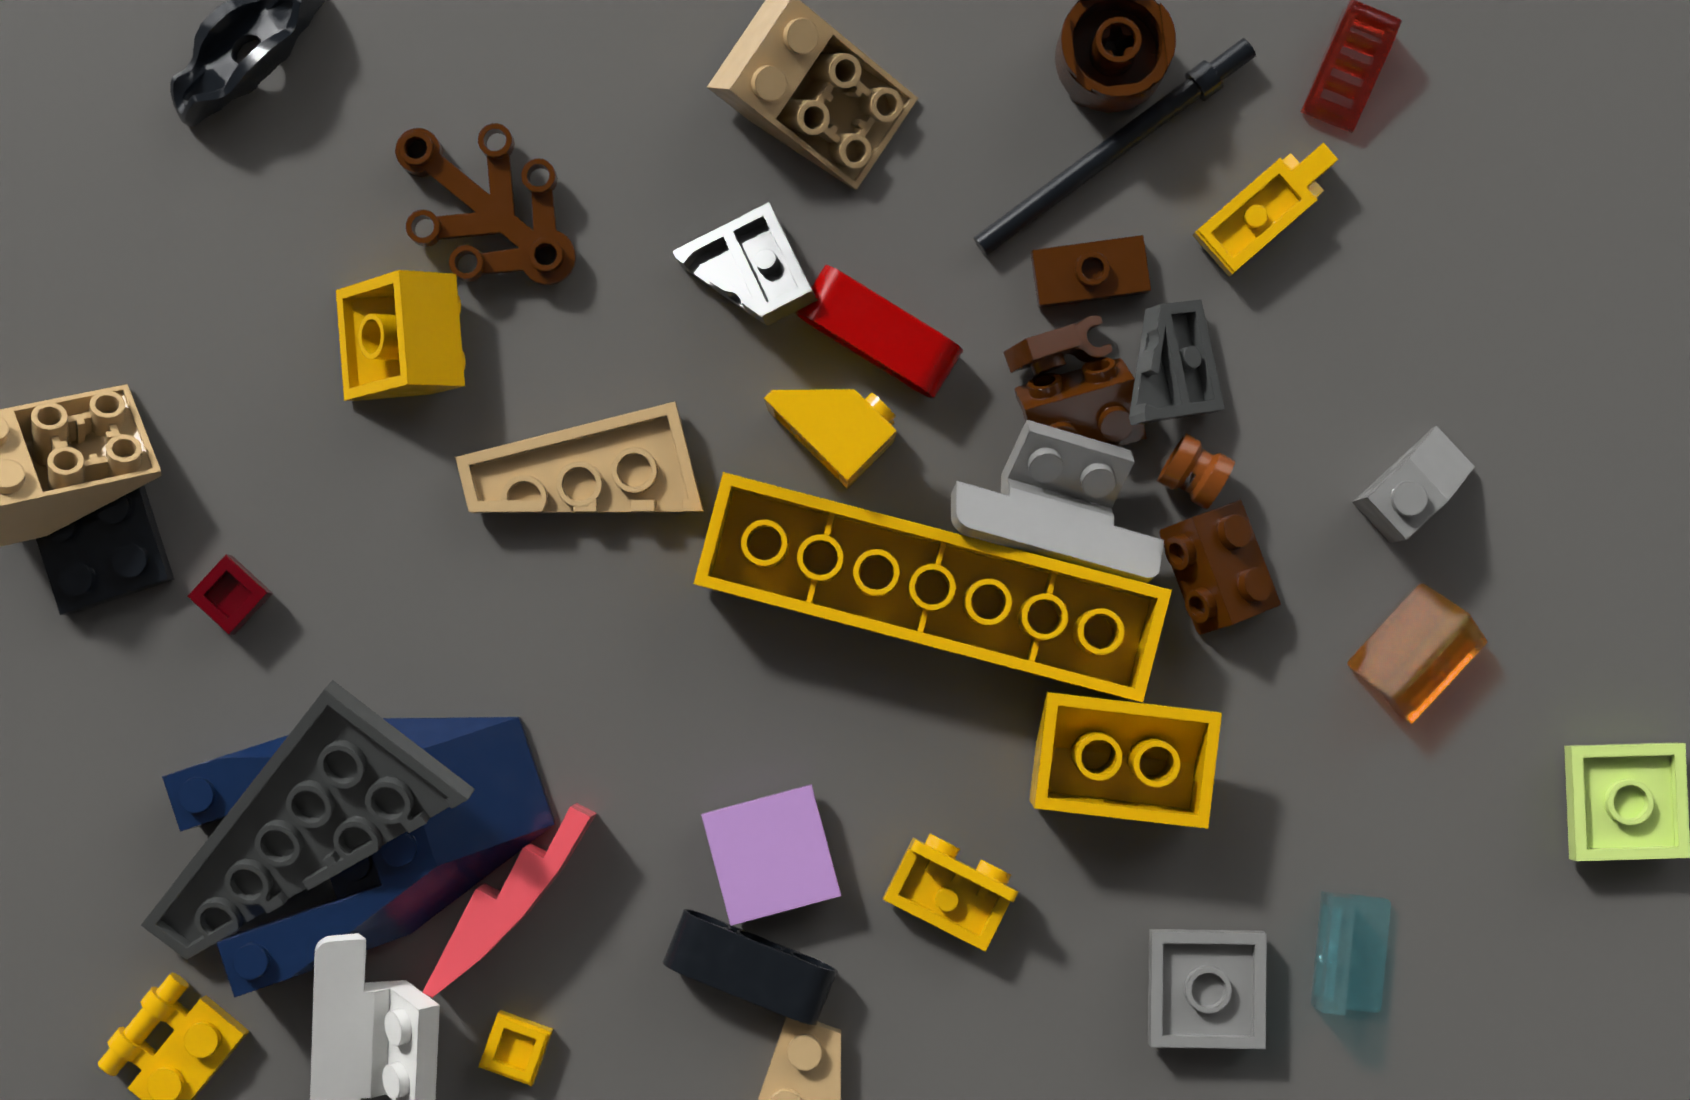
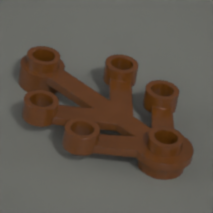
M498 123L488 124L480 131L478 136L479 147L487 157L490 194L444 158V150L441 143L430 131L423 128H413L407 130L399 137L395 147V154L400 165L408 173L417 177L430 175L474 211V213L436 216L428 210L413 212L406 221V232L416 244L428 247L442 239L502 234L518 247L480 253L479 250L470 245L457 247L450 255L449 266L451 271L460 280L473 282L481 278L482 275L524 271L532 281L538 284L555 285L564 281L572 273L576 263L575 248L570 239L565 234L557 231L553 190L558 181L557 173L553 166L544 159L530 160L522 169V182L527 190L532 193V230L515 215L510 155L514 150L515 142L510 131L504 125ZM496 133L505 135L506 143L502 149L491 151L487 148V141L491 135ZM416 141L425 142L427 145L426 153L418 159L410 158L408 155L410 145ZM541 168L549 171V180L543 186H534L530 183V176L536 169ZM423 219L432 220L434 223L433 232L427 237H418L415 232L417 223ZM547 246L555 248L557 256L553 263L549 265L538 263L537 254L540 249ZM467 254L476 256L477 266L472 272L462 273L459 271L458 262L461 257Z

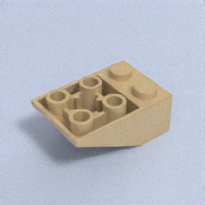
M765 0L707 86L709 90L750 122L854 190L858 189L918 99V97L800 0Z
M128 384L0 409V547L48 536L161 476L160 466Z

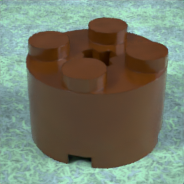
M1079 0L1072 7L1064 21L1055 51L1057 73L1070 98L1081 107H1088L1096 111L1108 113L1126 111L1145 102L1158 88L1174 56L1176 32L1173 20L1161 2L1158 4L1155 0ZM1107 41H1114L1117 50H1124L1123 55L1113 56L1111 50H1105Z

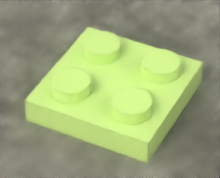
M1686 743L1564 746L1570 860L1605 861L1690 858Z

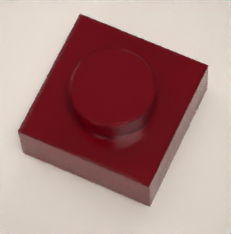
M226 554L187 597L227 634L235 635L273 593L235 557Z

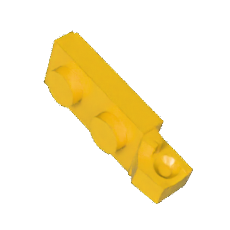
M1324 142L1300 163L1291 153L1283 160L1280 157L1195 231L1193 237L1230 277L1318 200L1317 197L1324 190L1316 180L1332 167L1338 158Z

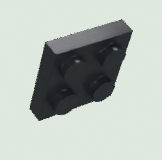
M144 485L48 536L36 538L60 615H70L174 580Z

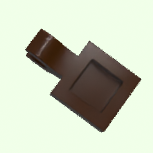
M1089 316L1076 324L1054 329L1020 341L1003 352L1010 372L1013 373L1031 367L1034 376L1044 374L1066 365L1065 354H1071L1082 362L1105 357L1113 350L1111 344L1095 347L1087 339V332L1103 323L1101 316Z

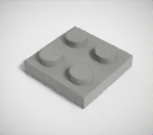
M1149 929L1148 1044L1150 1047L1266 1049L1267 933L1250 930Z

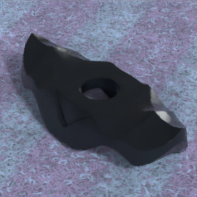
M229 0L218 6L199 26L194 38L193 57L184 70L174 75L170 82L173 105L181 121L189 127L196 126L208 116L220 111L230 101L253 92L260 82L270 75L279 64L287 60L297 38L309 26L315 13L326 0ZM253 40L261 41L239 64L237 63V54L244 44Z

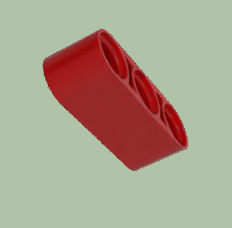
M825 265L811 286L817 301L796 311L795 314L819 332L911 389L934 399L963 353V349L939 331L832 266Z

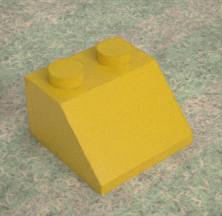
M396 270L336 290L344 401L430 395L465 386L464 370L466 359L462 350L460 328L461 300L457 290L456 274Z
M855 389L771 390L764 397L768 412L847 489L895 441L897 430L892 425L895 423L893 419L896 416L872 392L865 399Z

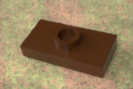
M1143 235L1035 249L1030 253L1038 308L1148 294L1151 291Z

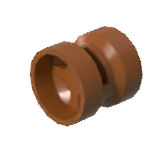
M1185 433L1166 461L1157 482L1171 490L1180 488L1190 495L1191 502L1207 510L1225 485L1233 470L1235 461L1222 453L1212 455L1203 449L1200 440Z

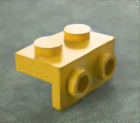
M929 834L925 843L913 837L883 896V900L986 952L1010 902L1014 903L1019 893L1016 889L1007 885L1011 874L982 859L976 869L957 860L956 857L960 848L933 834Z

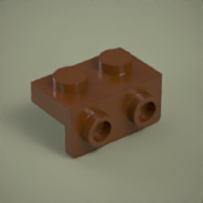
M1121 358L1094 359L1085 363L1081 369L1060 375L1055 373L1040 374L1030 379L1027 384L1014 389L1016 399L1023 411L1025 422L1026 420L1034 421L1118 447L1147 439L1144 424H1130L1129 414L1135 378Z
M1241 499L1160 529L1159 535L1164 540L1166 558L1172 566L1185 601L1187 613L1191 617L1198 634L1201 635L1234 625L1281 605Z

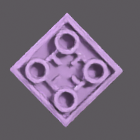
M812 784L701 814L730 926L841 896Z

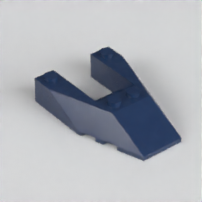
M383 718L475 789L467 801L452 809L449 807L431 817L423 826L410 833L405 832L382 845L379 851L331 877L330 880L337 899L236 933L216 942L234 998L314 970L316 945L326 936L359 933L366 938V950L412 934L487 875L521 851L523 847L556 823L521 718ZM288 735L162 776L180 832L223 819Z

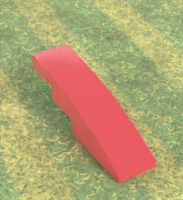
M578 803L570 806L547 851L532 843L522 848L501 891L486 883L475 889L422 993L432 998L485 957L532 910L568 863L597 814L596 812Z

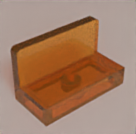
M1419 584L1348 660L1347 665L1352 672L1379 690L1393 710L1412 724L1488 641L1468 612L1426 584Z

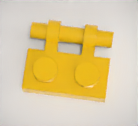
M173 972L168 975L159 988L151 987L140 1001L142 1009L126 1028L119 1027L107 1042L110 1048L98 1061V1066L110 1076H116L128 1061L140 1068L141 1072L127 1089L141 1100H194L249 1033L246 1027L207 995L200 998L190 1011L177 1000L189 987V984L184 978ZM163 1021L172 1027L174 1031L157 1051L145 1040L159 1022Z

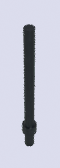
M1242 38L1210 63L1203 60L1185 74L1186 81L976 235L973 239L979 249L987 256L1200 98L1202 101H1206L1222 89L1223 80L1256 57L1251 44Z

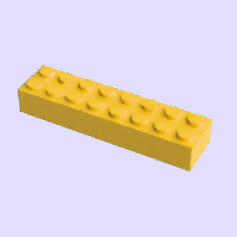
M725 472L722 474L693 583L699 587L1136 702L1144 701L1172 592L1170 589Z

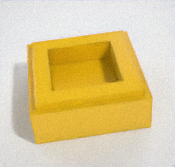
M500 1010L497 1013L478 1067L532 1086L535 1083L554 1029Z

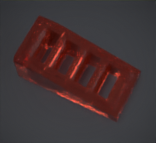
M1350 0L1340 14L1300 112L1352 133L1390 52L1402 20L1359 1ZM1352 27L1371 36H1374L1378 38V40L1374 41L1365 36L1350 31V29ZM1345 46L1369 56L1368 64L1340 53L1342 47ZM1332 69H1338L1361 79L1359 86L1330 75ZM1323 89L1353 100L1350 108L1320 97Z

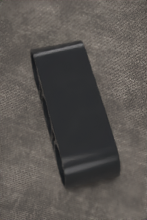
M690 909L683 910L663 960V964L677 973L809 1025L817 1024L837 974V970L834 967L820 960Z

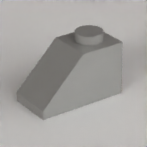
M1434 426L1352 503L1390 543L1407 540L1451 499L1475 466L1437 426Z

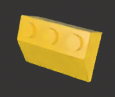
M1047 692L1035 747L1029 801L1035 809L1208 829L1222 713Z

